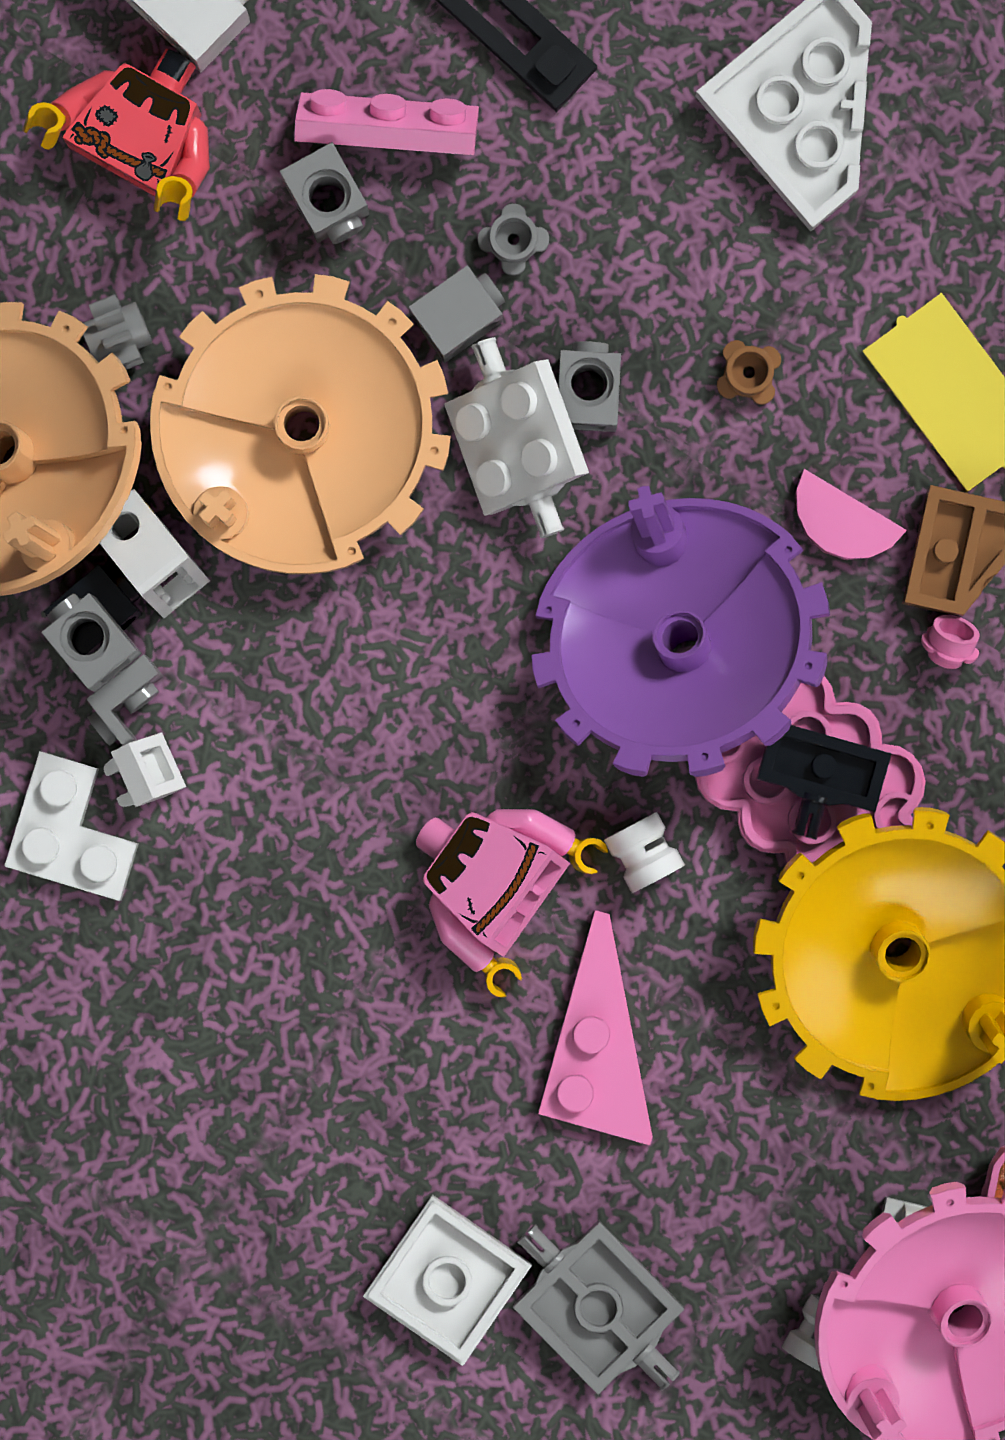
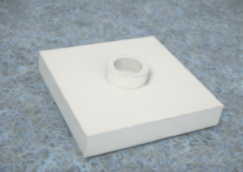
M432 1194L363 1297L463 1366L531 1268L532 1263Z

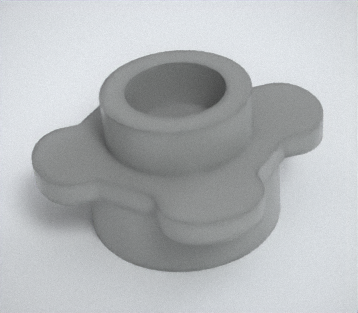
M508 204L502 209V215L495 220L492 227L481 229L478 234V245L484 252H492L502 262L504 273L516 276L524 272L525 262L534 253L543 252L547 249L549 234L546 229L535 226L533 221L526 216L524 207L519 204ZM512 234L519 237V242L516 245H511L508 242V237Z

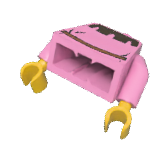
M497 809L487 817L471 812L465 816L456 830L435 817L424 825L416 839V846L435 859L424 874L423 882L433 892L430 897L429 909L442 943L474 972L482 970L485 973L484 976L488 989L497 997H506V993L492 982L493 976L498 970L509 969L520 981L522 980L521 972L516 963L509 958H504V956L570 863L573 868L581 873L594 874L598 871L587 867L581 860L583 848L591 844L598 850L608 853L606 844L600 839L583 838L579 840L575 838V831L533 809ZM568 854L570 863L567 860H565L562 856ZM497 952L503 957L495 959L494 953Z

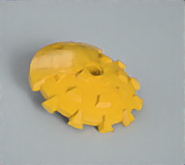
M916 807L913 809L912 825L888 826L875 829L871 814L865 813L840 822L837 829L843 839L841 843L825 852L813 863L802 853H798L785 865L780 872L778 881L791 890L781 907L777 920L774 922L760 918L756 923L753 936L754 954L771 955V970L775 988L757 993L760 1007L769 1026L788 1019L795 1032L806 1044L794 1056V1059L805 1070L819 1079L824 1077L831 1065L848 1073L863 1077L859 1090L860 1096L888 1101L917 1100L933 1097L962 1087L984 1075L998 1063L1002 1064L1005 1061V870L1002 867L1005 864V842L989 830L985 832L977 845L957 834L945 831L950 815L942 810ZM901 937L912 939L911 946L903 955L898 957H888L885 955L887 947L895 939Z

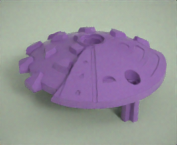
M642 486L637 488L639 498L628 501L630 511L604 523L583 538L566 555L547 582L539 599L535 616L537 619L552 621L550 652L531 655L533 673L538 688L557 683L569 710L555 721L566 737L576 746H579L592 734L606 745L618 750L613 765L618 770L630 775L646 776L650 762L653 760L665 762L688 761L690 775L696 777L707 776L724 769L723 752L741 745L755 735L764 746H771L790 729L792 721L782 713L783 709L791 701L800 683L818 687L825 674L827 653L811 651L812 619L830 616L829 602L822 582L803 588L797 573L789 563L801 554L803 549L790 533L771 519L747 507L725 501L701 498L665 501L662 492L652 494L649 486ZM682 642H696L689 651L684 653L673 652L674 648Z

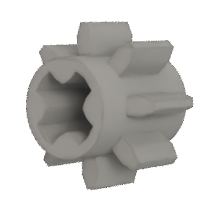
M113 294L89 304L94 318L83 323L88 326L83 336L91 355H93L98 363L111 353L116 355L126 370L144 363L139 349L153 342L136 301L121 307L118 298Z

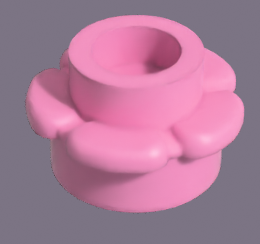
M954 615L938 616L934 620L933 625L927 629V633L922 635L921 642L925 650L928 651L929 658L943 668L957 669L961 667L963 662L966 664L975 662L979 656V650L975 648L980 637L979 631L972 623Z

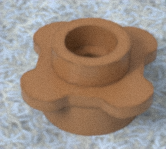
M739 340L729 342L724 347L722 353L726 360L724 375L717 381L719 394L726 399H732L735 396L752 398L757 405L769 403L775 396L772 380L774 370L781 364L780 353L771 346L761 349L756 346H745ZM751 367L754 370L755 374L752 378L744 376L743 370L745 368Z

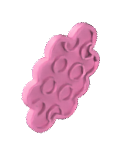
M825 676L818 687L800 683L797 691L782 713L791 719V725L892 753L875 812L872 813L844 804L826 805L817 840L805 837L811 814H809L804 835L793 834L792 830H794L802 798L797 797L785 787L756 779L765 750L764 744L756 735L741 745L722 753L725 763L722 771L707 776H694L699 792L708 803L721 810L737 811L741 836L749 846L759 852L783 853L786 864L798 853H802L813 863L825 852L841 843L843 839L837 826L840 822L864 813L871 814L875 829L888 826L912 825L913 817L911 814L913 809L918 807L924 796L926 782L922 766L912 753L900 746L882 744L879 721L871 710L857 703H836L832 685Z

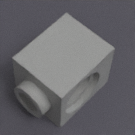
M333 142L280 170L287 190L317 243L329 237L332 244H338L351 238L364 228L361 219L370 215L368 205ZM335 186L345 194V197L338 209L331 212H322L311 204L314 193L321 187Z
M467 265L408 308L411 318L445 364L503 322V314L498 307L504 304L505 300L486 273L476 278Z
M580 341L573 343V351L561 350L558 388L574 430L616 432L621 353H608L609 345L606 343ZM590 371L597 373L604 380L606 391L598 399L591 401L583 400L572 389L571 383L573 379L582 372Z
M90 593L81 600L76 594H72L59 603L47 615L52 624L41 632L83 684L94 692L99 690L142 654L98 599ZM97 622L104 633L102 646L93 654L80 655L73 644V635L76 629L83 623Z

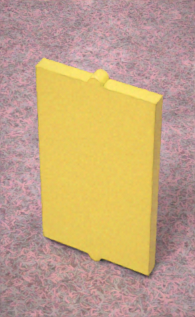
M940 293L908 318L899 316L893 329L862 352L966 492H968L999 468L1005 469V377L945 296Z

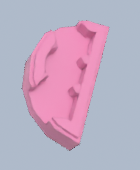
M806 469L802 471L795 491L796 514L806 537L822 552L844 560L869 559L892 548L907 531Z

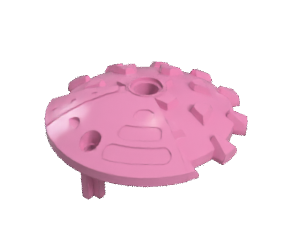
M959 1182L944 1183L931 1188L929 1194L932 1205L912 1213L899 1222H896L890 1213L884 1212L873 1219L863 1229L862 1234L863 1239L870 1244L869 1248L860 1257L850 1275L832 1271L827 1282L824 1283L815 1317L814 1338L821 1375L838 1408L855 1427L873 1440H1000L998 1432L1005 1430V1189L1002 1198L966 1197V1187L964 1184ZM964 1305L961 1310L957 1311L956 1313H952L954 1309Z

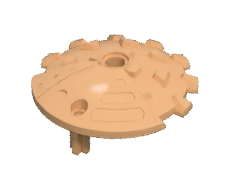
M315 274L313 293L294 292L276 294L273 277L255 280L239 287L246 305L233 311L216 324L203 311L198 314L179 336L180 339L194 349L186 360L178 380L159 375L153 392L150 411L152 451L158 473L169 497L184 519L201 537L223 553L250 566L271 572L310 575L348 568V566L362 561L364 557L357 542L375 533L387 523L399 535L405 533L424 510L423 507L410 499L417 487L425 467L428 466L444 471L451 436L432 434L430 398L448 394L445 377L438 360L422 367L419 366L411 350L401 338L414 324L400 309L389 301L375 315L363 307L345 300L350 281L334 276ZM310 412L319 419V430L310 440L296 441L287 434V423L296 413Z
M22 302L0 303V596L28 591L46 584L70 570L95 549L118 519L126 500H128L136 478L142 445L141 430L136 421L122 422L121 409L115 390L128 384L131 380L127 370L116 355L111 353L98 363L93 355L79 344L88 326L62 311H58L51 327L35 322L22 321L24 309ZM12 446H15L11 458L3 463L6 452Z

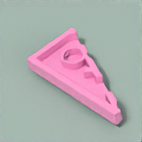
M594 910L538 1114L651 1145L653 1136L610 914Z

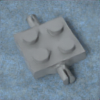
M600 1220L577 1242L563 1247L561 1250L538 1229L536 1224L528 1230V1234L543 1250H540L526 1234L517 1243L543 1268L540 1270L536 1282L513 1304V1308L598 1395L620 1373L637 1365L660 1387L661 1391L666 1389L670 1383L657 1370L655 1365L672 1381L678 1377L680 1371L676 1370L655 1347L663 1330L684 1310V1306Z

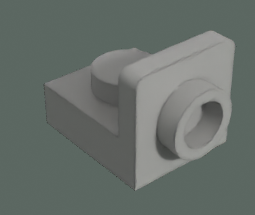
M144 654L87 698V701L95 710L87 718L109 746L116 740H119L123 746L137 741L117 712L126 707L130 714L150 702L159 693L154 683L161 679L163 675L152 660Z

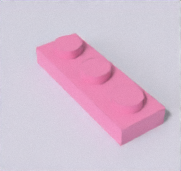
M332 89L317 90L313 93L301 92L295 118V141L322 144L333 142L335 145L474 155L479 106L465 105L461 101L448 98L438 99L433 102L406 101L404 98L394 94H379L368 98L345 96L342 92Z

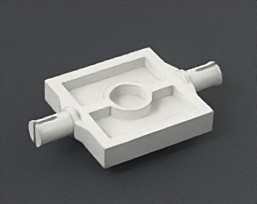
M492 337L479 341L471 347L474 350L484 379L478 382L472 391L444 405L483 514L487 516L513 506L530 505L540 538L557 534L563 531L564 527H562L552 496L557 494L566 483L588 474L589 471L549 360L534 361L517 370H506L496 344V338Z

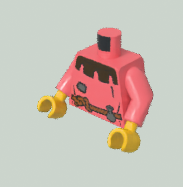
M167 48L150 76L126 63L119 66L116 71L104 70L68 89L51 103L42 102L33 105L22 128L24 133H27L30 128L36 126L45 128L47 132L44 135L41 146L47 150L55 146L60 132L66 130L62 138L71 150L154 196L155 212H159L160 207L164 203L174 202L179 204L177 219L180 221H186L189 217L191 199L194 197L210 168L208 128L200 120L201 112L198 105L181 94L196 66L184 56Z

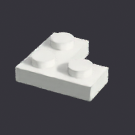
M39 751L5 867L122 901L139 843L82 826L99 771L98 768Z

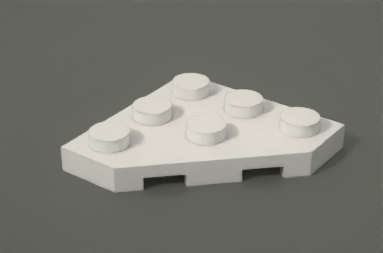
M854 0L803 1L698 89L695 95L810 231L814 230L852 198L859 189V164L864 127L866 77L872 21Z

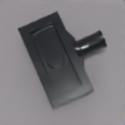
M791 725L790 729L771 746H765L756 779L785 787L797 797L802 798L792 833L803 836L809 814H811L805 837L817 840L826 805L844 804L872 813L876 811L892 753Z

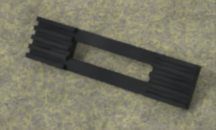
M436 0L556 113L597 70V65L527 0H497L540 40L526 55L466 0Z

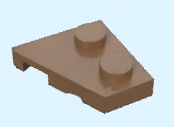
M930 485L927 488L902 604L958 617L963 616L992 578L1005 565V501Z

